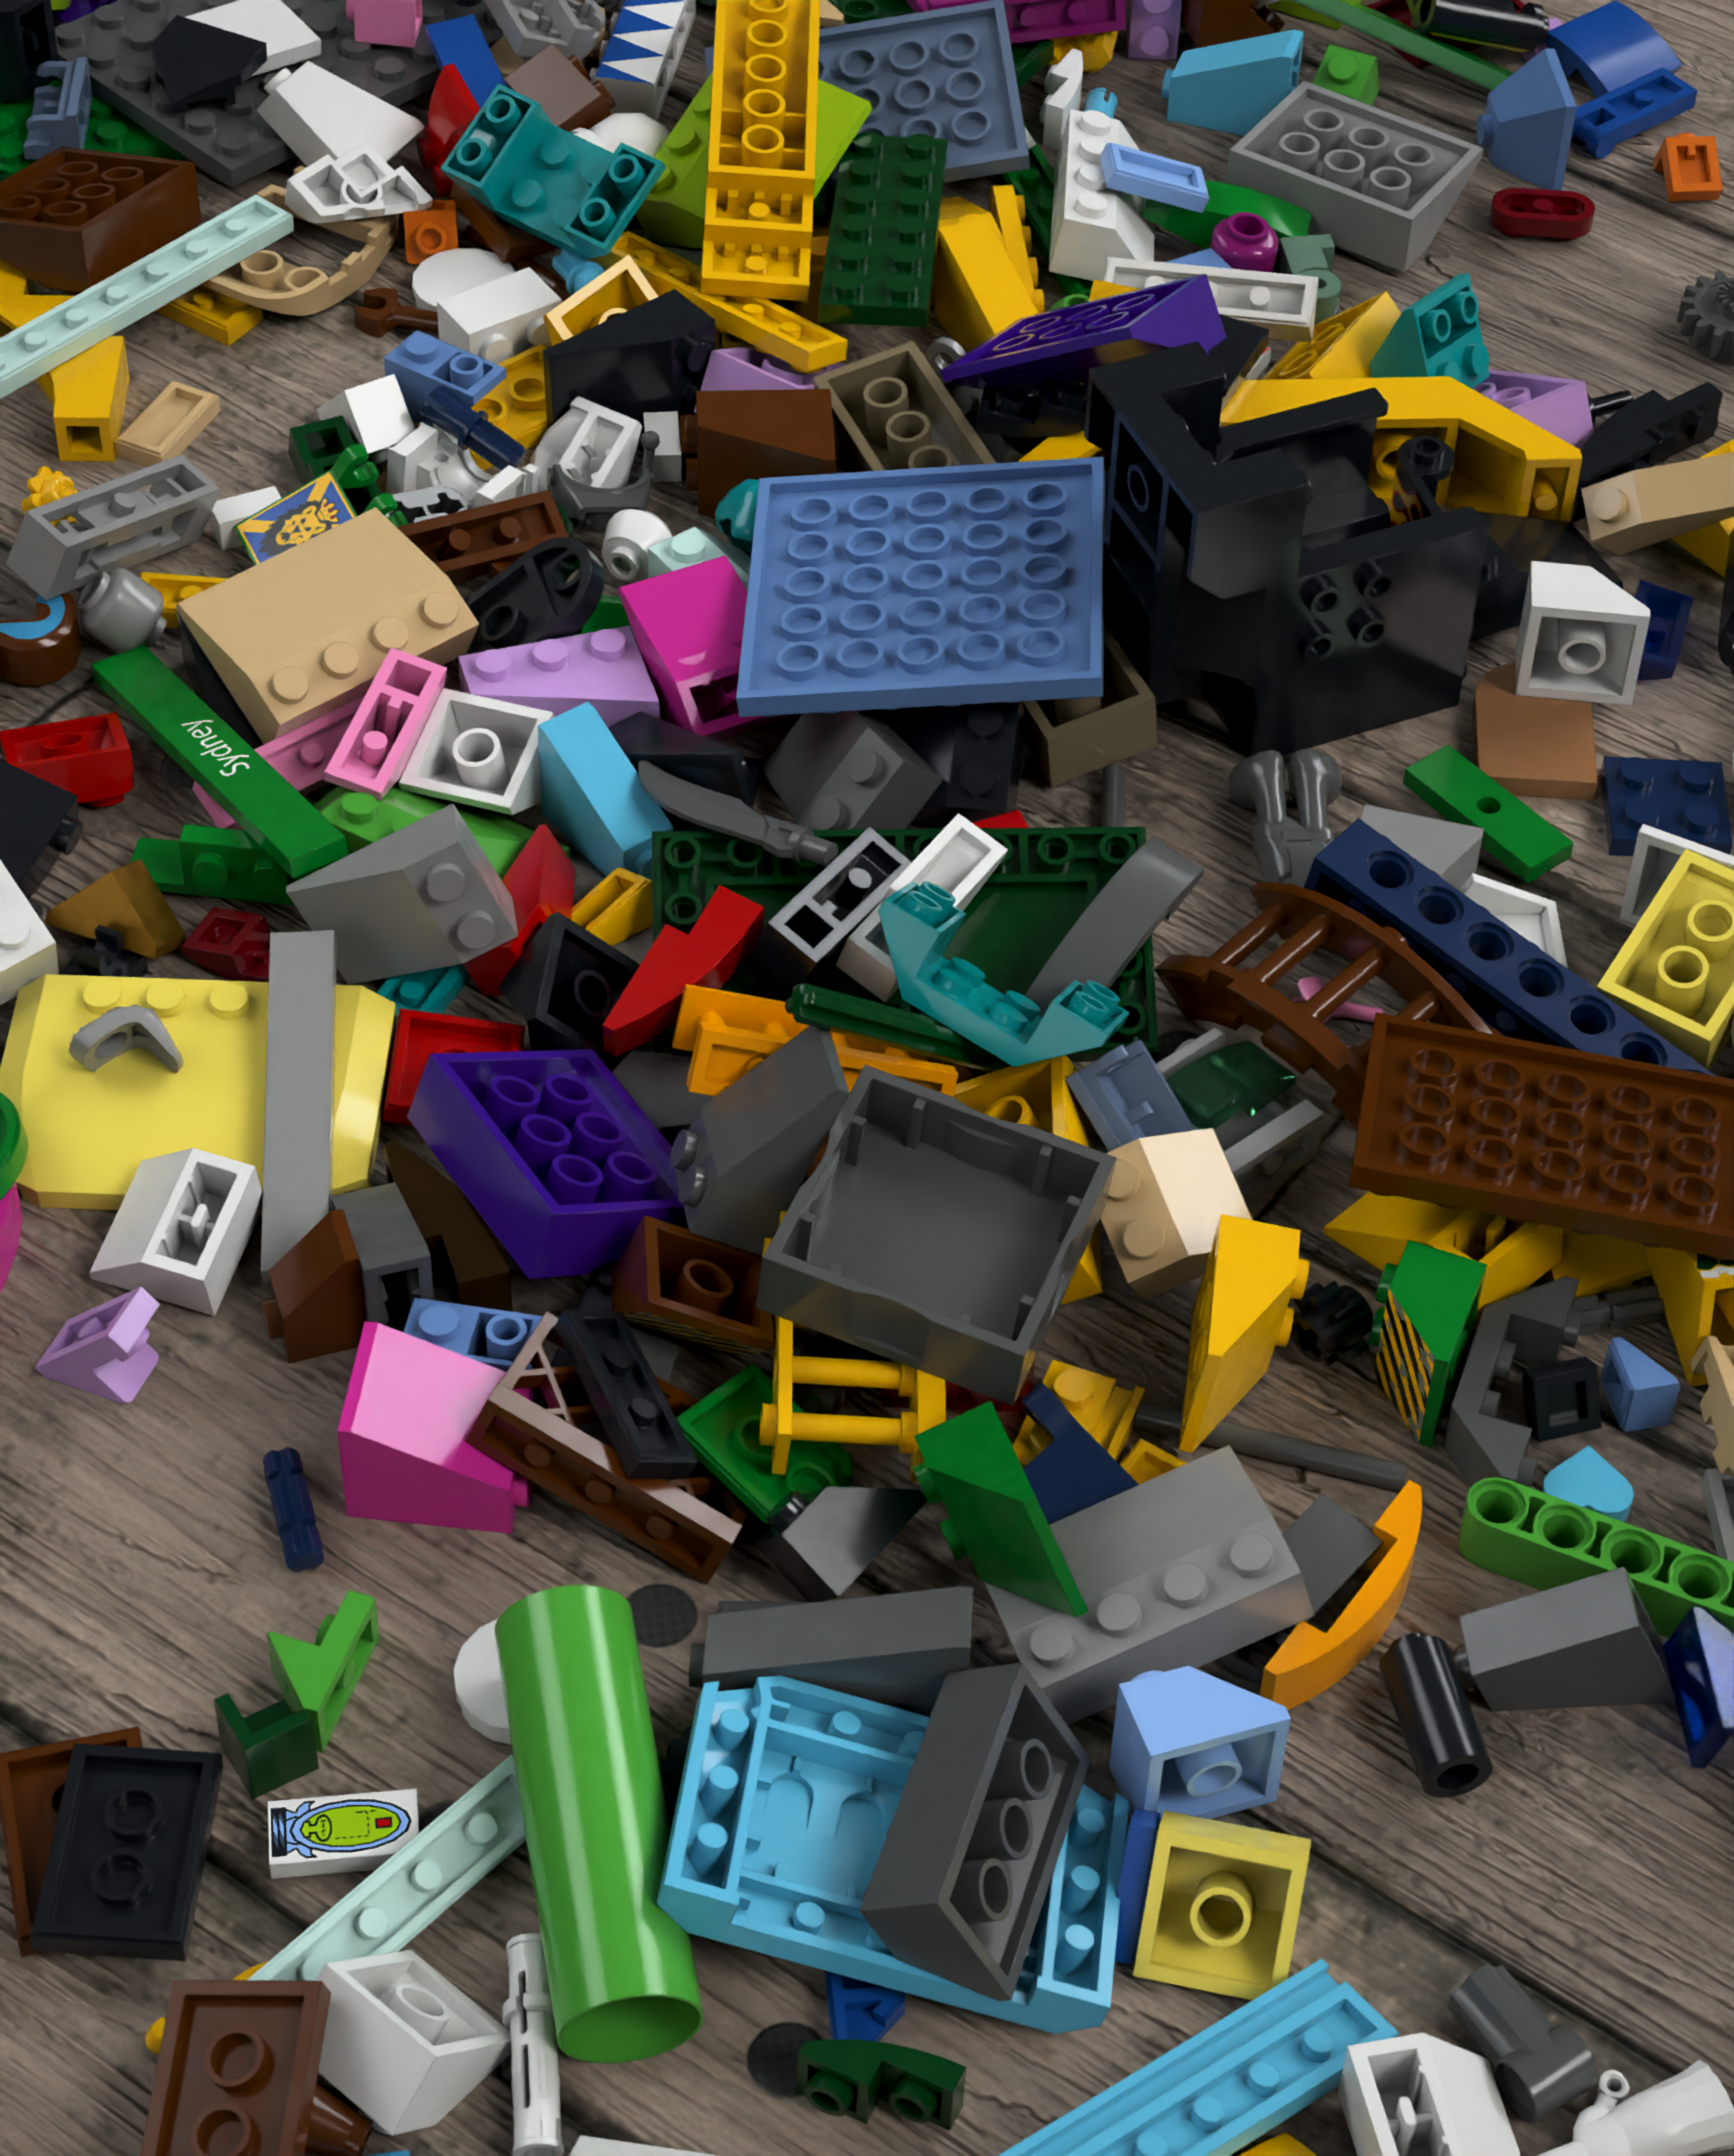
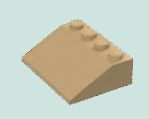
M376 507L177 603L176 610L263 744L366 695L391 647L442 666L467 653L479 626L478 621L449 577Z

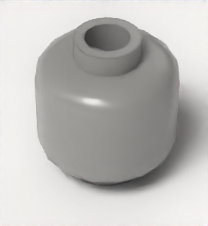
M125 568L113 569L108 573L103 570L98 571L87 582L76 603V608L81 611L80 623L82 629L116 653L135 649L143 644L150 648L163 633L167 622L166 619L161 617L164 604L161 593Z

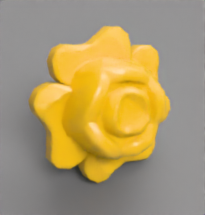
M47 466L38 468L36 476L27 480V487L31 495L23 499L21 504L22 511L25 515L28 510L78 493L74 488V482L70 477L64 476L61 471L52 472ZM69 514L50 523L57 528L60 520H68L69 523L77 520Z

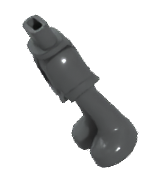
M1302 749L1292 755L1289 762L1288 782L1291 795L1297 802L1299 824L1287 817L1284 790L1285 771L1282 755L1274 750L1259 752L1244 759L1232 769L1229 776L1230 793L1240 808L1248 811H1257L1258 822L1253 826L1251 834L1254 841L1253 849L1260 861L1264 882L1291 883L1304 888L1314 857L1335 839L1334 834L1328 829L1327 806L1332 804L1339 796L1342 785L1340 768L1332 758L1316 750Z

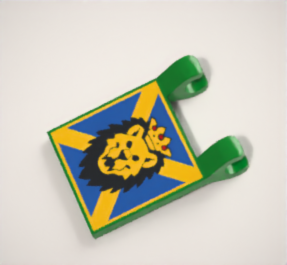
M361 444L349 446L341 453L330 470L234 525L254 565L262 563L358 516L343 489L366 487L374 483L379 476L376 466L371 461L366 462L360 468H355L359 463L369 458L364 446ZM383 493L376 496L363 513L376 507L385 516L387 513L397 509V503L392 495ZM396 511L391 516L386 517L396 527L407 525V520L401 511Z

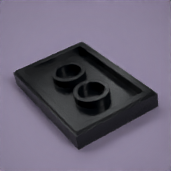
M74 1743L30 1936L33 1951L186 1961L223 1772L221 1753Z

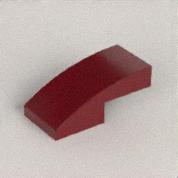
M213 907L181 946L187 958L230 981L269 982L270 930L264 915Z

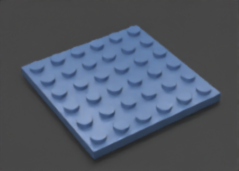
M1104 457L759 478L736 694L739 717H776L787 714L822 712L833 714L841 711L897 710L900 708L927 706L955 707L963 704L1018 703L1033 700H1077L1086 697H1103Z

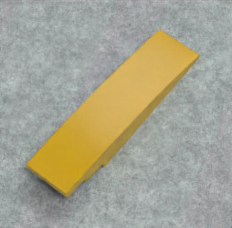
M716 0L700 294L808 302L816 165L820 0Z

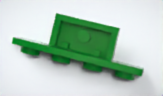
M184 824L179 841L140 838L130 862L141 859L162 892L294 905L286 893V886L311 874L307 873L293 878L245 830Z

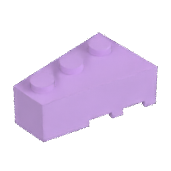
M630 626L603 629L591 633L546 639L535 643L458 656L460 692L550 711L554 713V717L588 701L596 709L607 727L640 711L660 719L659 700Z

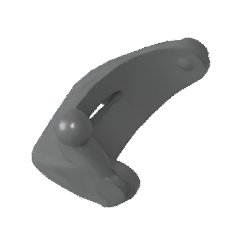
M647 431L642 435L641 444L644 447L643 464L639 466L638 481L626 487L608 489L578 483L562 471L560 464H554L552 468L547 469L548 490H550L554 502L566 510L567 516L570 517L573 525H576L579 529L583 528V531L586 532L588 529L606 532L609 520L617 512L626 509L646 511L650 496V486H653L654 482L653 464L655 449L660 444V437L656 432Z

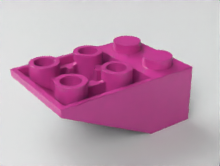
M726 555L617 589L658 697L665 721L718 742L784 721L791 715L739 717L736 694L747 590Z

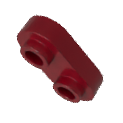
M1506 188L1498 191L1493 196L1489 219L1496 229L1509 237H1555L1559 240L1570 241L1590 232L1595 205L1587 196L1573 191Z

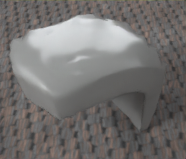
M137 1004L128 1007H115L103 1013L96 1020L81 1027L78 1033L73 1034L69 1047L70 1055L92 1072H95L102 1065L125 1051L134 1048L148 1050L175 1073L183 1067L181 1053L152 1008H144Z

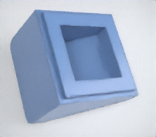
M1623 1337L1612 1338L1608 1346L1600 1383L1619 1427L1622 1428L1623 1432H1630L1669 1424L1672 1421L1680 1391L1678 1380Z

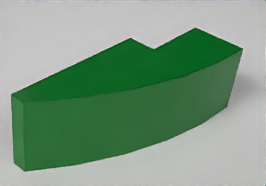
M1205 180L1210 199L1202 213L1144 198L1140 216L1204 250L1210 246L1214 227L1221 220L1237 213L1248 212L1261 216L1274 229L1278 239L1307 236L1312 216L1311 212L1280 198L1245 187ZM1276 255L1274 267H1276L1277 255Z

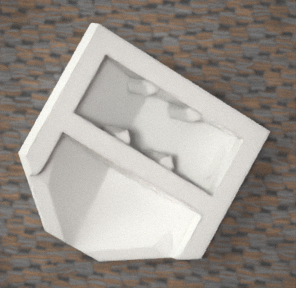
M578 396L571 402V409L546 431L530 458V464L539 468L538 492L548 490L547 469L552 468L554 464H560L562 471L578 483L608 489L627 486L642 425L635 419Z

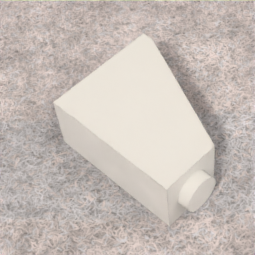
M309 61L293 74L285 67L274 76L264 87L269 96L256 110L307 167L327 154L335 161L365 141L388 164L425 128L417 118Z

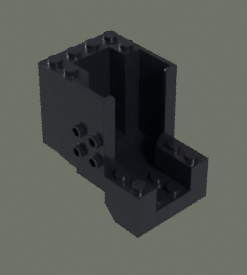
M1198 341L1089 369L1084 437L1088 442L1111 454L1103 547L1104 622L1155 696L1156 705L1202 693L1247 757L1268 750L1278 751L1284 756L1302 749L1326 744L1459 704L1462 680L1466 677L1467 673L1466 657L1469 640L1474 632L1473 617L1489 526L1474 508L1462 507L1390 527L1391 517L1387 504L1382 498H1378L1368 486L1377 418L1385 416L1389 406L1388 402L1375 387L1222 427L1220 423L1222 398L1227 395L1228 391L1226 374L1222 366L1211 359Z

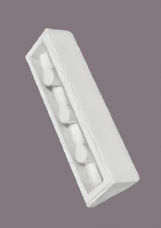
M1107 257L1103 277L1105 282L1143 289L1206 274L1219 314L1268 329L1270 339L1300 342L1312 341L1318 277Z

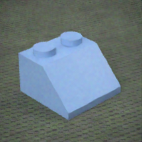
M1190 1666L1166 1672L1157 1670L1144 1672L1129 1682L1119 1684L1109 1768L1121 1796L1129 1801L1128 1812L1130 1817L1132 1818L1134 1810L1137 1808L1161 1813L1160 1818H1162L1164 1810L1213 1819L1277 1801L1291 1718L1285 1706Z

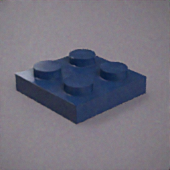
M1604 756L1600 776L1609 855L1633 856L1638 832L1643 824L1730 855L1733 843L1722 762Z

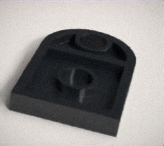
M570 537L549 539L530 549L464 599L479 623L468 651L464 655L535 643L546 639L573 636L589 620L601 599L605 583V574L601 561L584 544ZM579 569L577 575L567 583L571 574Z

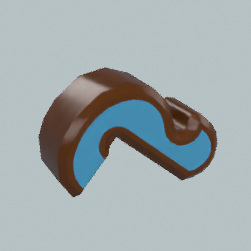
M69 592L45 600L37 593V619L0 621V678L20 686L39 687L59 681L76 667L82 646L76 604Z

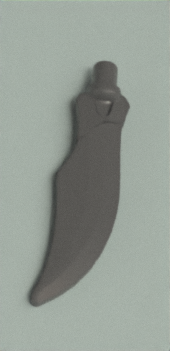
M646 760L638 762V776L646 794L659 806L684 820L763 846L764 850L777 857L789 858L799 863L808 860L827 867L837 858V844L815 837L813 831L806 826L785 822L766 814L763 816L749 808L741 799L677 778Z

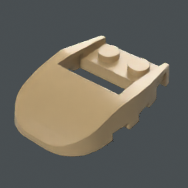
M297 167L293 170L294 175L299 173L306 167ZM270 184L256 194L292 214L294 217L345 235L350 239L366 243L365 247L359 253L353 251L341 262L340 271L330 278L318 268L298 267L283 261L282 257L274 251L260 250L202 283V285L241 302L276 313L297 316L316 314L339 303L371 279L403 230V213L320 224L311 223L298 216L284 203L286 188Z

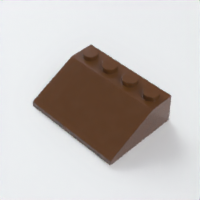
M61 146L0 182V259L44 288L66 290L69 296L78 295L181 237L184 233L202 223L195 162Z

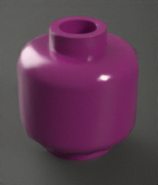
M1242 212L1221 220L1214 227L1209 248H1212L1232 269L1273 273L1279 239L1274 229L1261 216Z

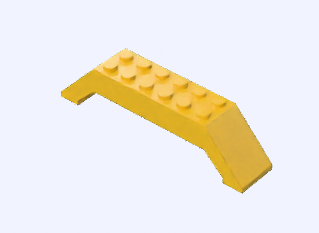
M1450 376L1243 380L1221 412L1220 423L1222 427L1375 387L1388 402L1389 406L1387 414L1377 418L1368 486L1378 498H1382L1387 506H1390L1399 447L1407 440L1428 435L1446 443L1455 454L1452 473L1447 478L1438 481L1435 498L1437 505H1447L1454 510L1462 507H1472L1476 511L1571 522L1583 459L1580 449ZM1084 431L1074 434L1048 437L1018 462L1104 457L1106 474L1110 468L1111 454L1088 442L1084 437Z

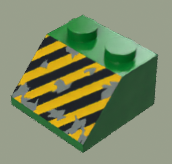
M1408 1240L1399 1265L1387 1262L1383 1270L1375 1301L1386 1304V1306H1379L1372 1323V1331L1369 1333L1368 1344L1378 1347L1373 1373L1417 1443L1432 1448L1470 1350L1487 1264Z

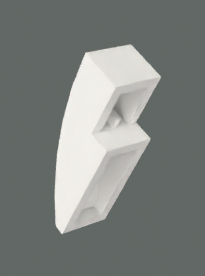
M958 813L889 886L884 899L912 881L918 885H921L923 881H928L952 894L956 899L953 906L963 911L1003 860L1008 849ZM882 901L847 938L835 966L886 1003L899 988L878 912L883 903Z

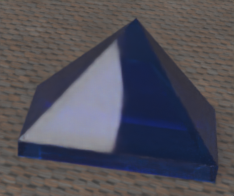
M1692 1607L1663 1647L1676 1695L1675 1702L1691 1766L1705 1769L1734 1735V1632L1706 1608Z

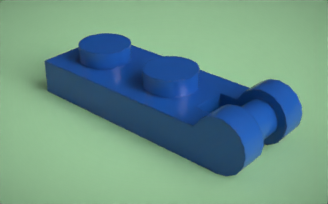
M1661 67L1577 107L1571 140L1574 142L1583 141L1588 152L1597 158H1605L1613 151L1616 144L1693 108L1698 90Z

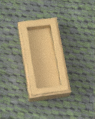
M171 381L114 441L116 457L149 467L179 456L221 411L219 396Z

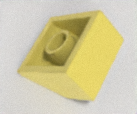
M1164 1810L1158 1828L1133 1976L1247 2000H1254L1287 1980L1307 1872L1311 1839Z

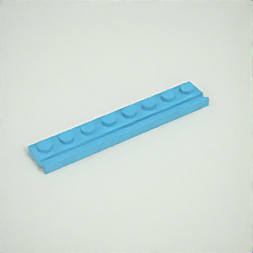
M1321 1958L998 2156H1230L1337 2088L1340 2084L1346 2051L1349 2045L1398 2037L1399 2032L1346 1981L1339 1985L1327 1974L1329 1965Z

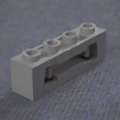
M183 455L173 457L26 511L6 565L25 581L33 591L37 592L45 600L51 599L86 585L93 575L100 570L108 573L117 568L128 569L199 541L221 489ZM152 484L149 492L145 489L140 490V488ZM69 514L80 522L70 526L68 520H60L57 528L50 523Z

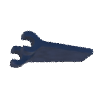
M1042 1382L1021 1400L1025 1406L1023 1411L1046 1434L1053 1438V1441L1023 1469L1049 1525L1139 1485L1076 1421L1061 1401Z

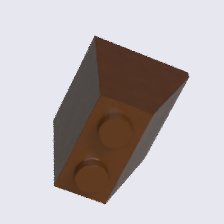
M830 389L696 391V414H685L686 448H697V458H686L687 492L697 491L698 514L715 518L718 503L726 497L732 488L747 479L759 480V478L836 473Z

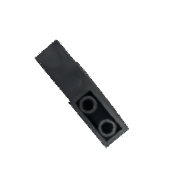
M1706 382L1673 399L1667 400L1653 389L1634 399L1610 416L1596 429L1581 449L1583 459L1571 523L1586 517L1582 488L1633 470L1653 467L1654 464L1664 462L1671 456L1691 446L1703 443L1714 436L1718 426V414L1723 392L1711 383Z

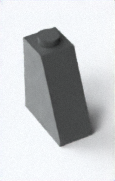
M396 1182L371 1188H360L353 1192L331 1196L332 1211L344 1210L359 1257L365 1321L380 1323L404 1332L414 1298L434 1300L431 1255L428 1246Z
M1625 1567L1459 1616L1465 1645L1455 1647V1656L1461 1677L1468 1689L1478 1686L1492 1712L1664 1703L1676 1699L1662 1639Z

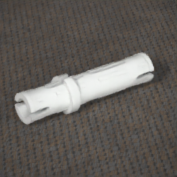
M540 1933L520 1934L511 1938L506 1945L509 1968V1999L503 2004L502 2008L503 2025L510 2031L511 2087L514 2121V2146L512 2151L513 2156H563L558 2043Z

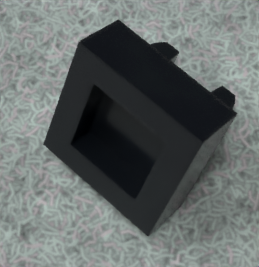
M98 925L95 929L96 940L88 938L60 975L143 977L148 971L147 957L124 950V937L121 932Z
M1585 1356L1523 1370L1522 1386L1524 1404L1526 1406L1527 1427L1532 1429L1531 1436L1538 1442L1602 1428L1597 1365Z

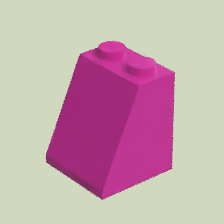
M365 1321L337 1430L347 1517L512 1534L517 1507H529L533 1482L465 1442L487 1399L507 1372L386 1325ZM533 1387L513 1389L534 1402Z

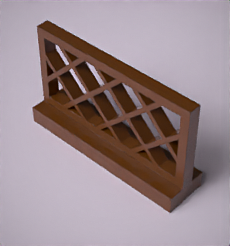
M546 1311L501 1382H498L487 1399L465 1442L691 1576L708 1584L735 1541L750 1509L712 1472V1476L669 1479L667 1481L664 1479H629L593 1405L567 1407L559 1385L581 1383L574 1366L551 1368L542 1347L545 1340L551 1341L564 1350L565 1348L554 1328L559 1318ZM531 1363L533 1369L526 1370ZM654 1375L674 1415L677 1417L699 1402ZM540 1387L549 1409H544L513 1389ZM600 1422L609 1445H605L576 1428L575 1424ZM720 1493L730 1518L698 1500L695 1495Z

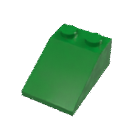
M988 1401L915 1435V1440L924 1461L912 1466L929 1505L943 1500L949 1512L950 1518L940 1522L939 1525L956 1561L969 1556L981 1581L1077 1618L1089 1612L992 1402Z

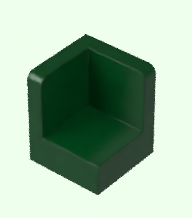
M228 1693L214 1699L221 1747L252 1800L319 1769L313 1722L305 1710L293 1714L286 1700L283 1699L243 1718Z

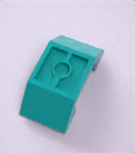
M498 83L440 169L446 176L504 221L586 260L609 254L666 169V166L662 161L622 142L615 152L612 153L553 125L539 102Z
M912 881L884 899L878 910L902 999L1013 1067L1101 1047L1124 1024L1130 1012L1118 1006L1120 998L1107 987L1088 980L1085 985L1075 980L1051 1002L1044 1016L1040 1017L1038 1015L1040 1011L1039 1006L1029 998L1011 990H1008L1004 995L984 983L985 974L973 964L957 957H953L951 961L943 958V954L965 918L966 913L953 906L956 901L955 897L936 884L923 881L921 885H918Z

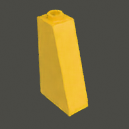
M987 216L938 228L934 316L952 340L958 342L963 347L966 354L1018 319L1039 314Z

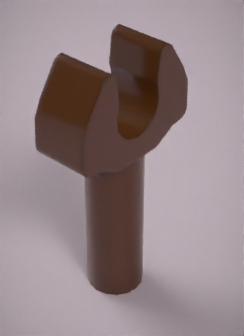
M377 288L365 290L363 292L365 307H354L355 326L369 336L381 338L393 330L395 326L439 334L437 312L402 306L398 301V291L395 289Z

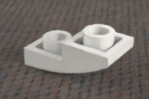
M1072 48L1058 65H1052L1045 80L1044 89L1049 95L1044 100L1040 111V123L1044 125L1043 146L1056 151L1059 150L1070 109L1080 111L1083 57L1080 50Z

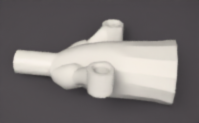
M1698 2060L1683 2072L1628 2099L1630 2087L1626 2078L1616 2070H1608L1599 2079L1594 2104L1586 2107L1579 2113L1573 2128V2141L1537 2156H1696L1717 2150L1733 2149L1734 2106L1719 2078L1713 2073L1709 2065L1701 2060Z

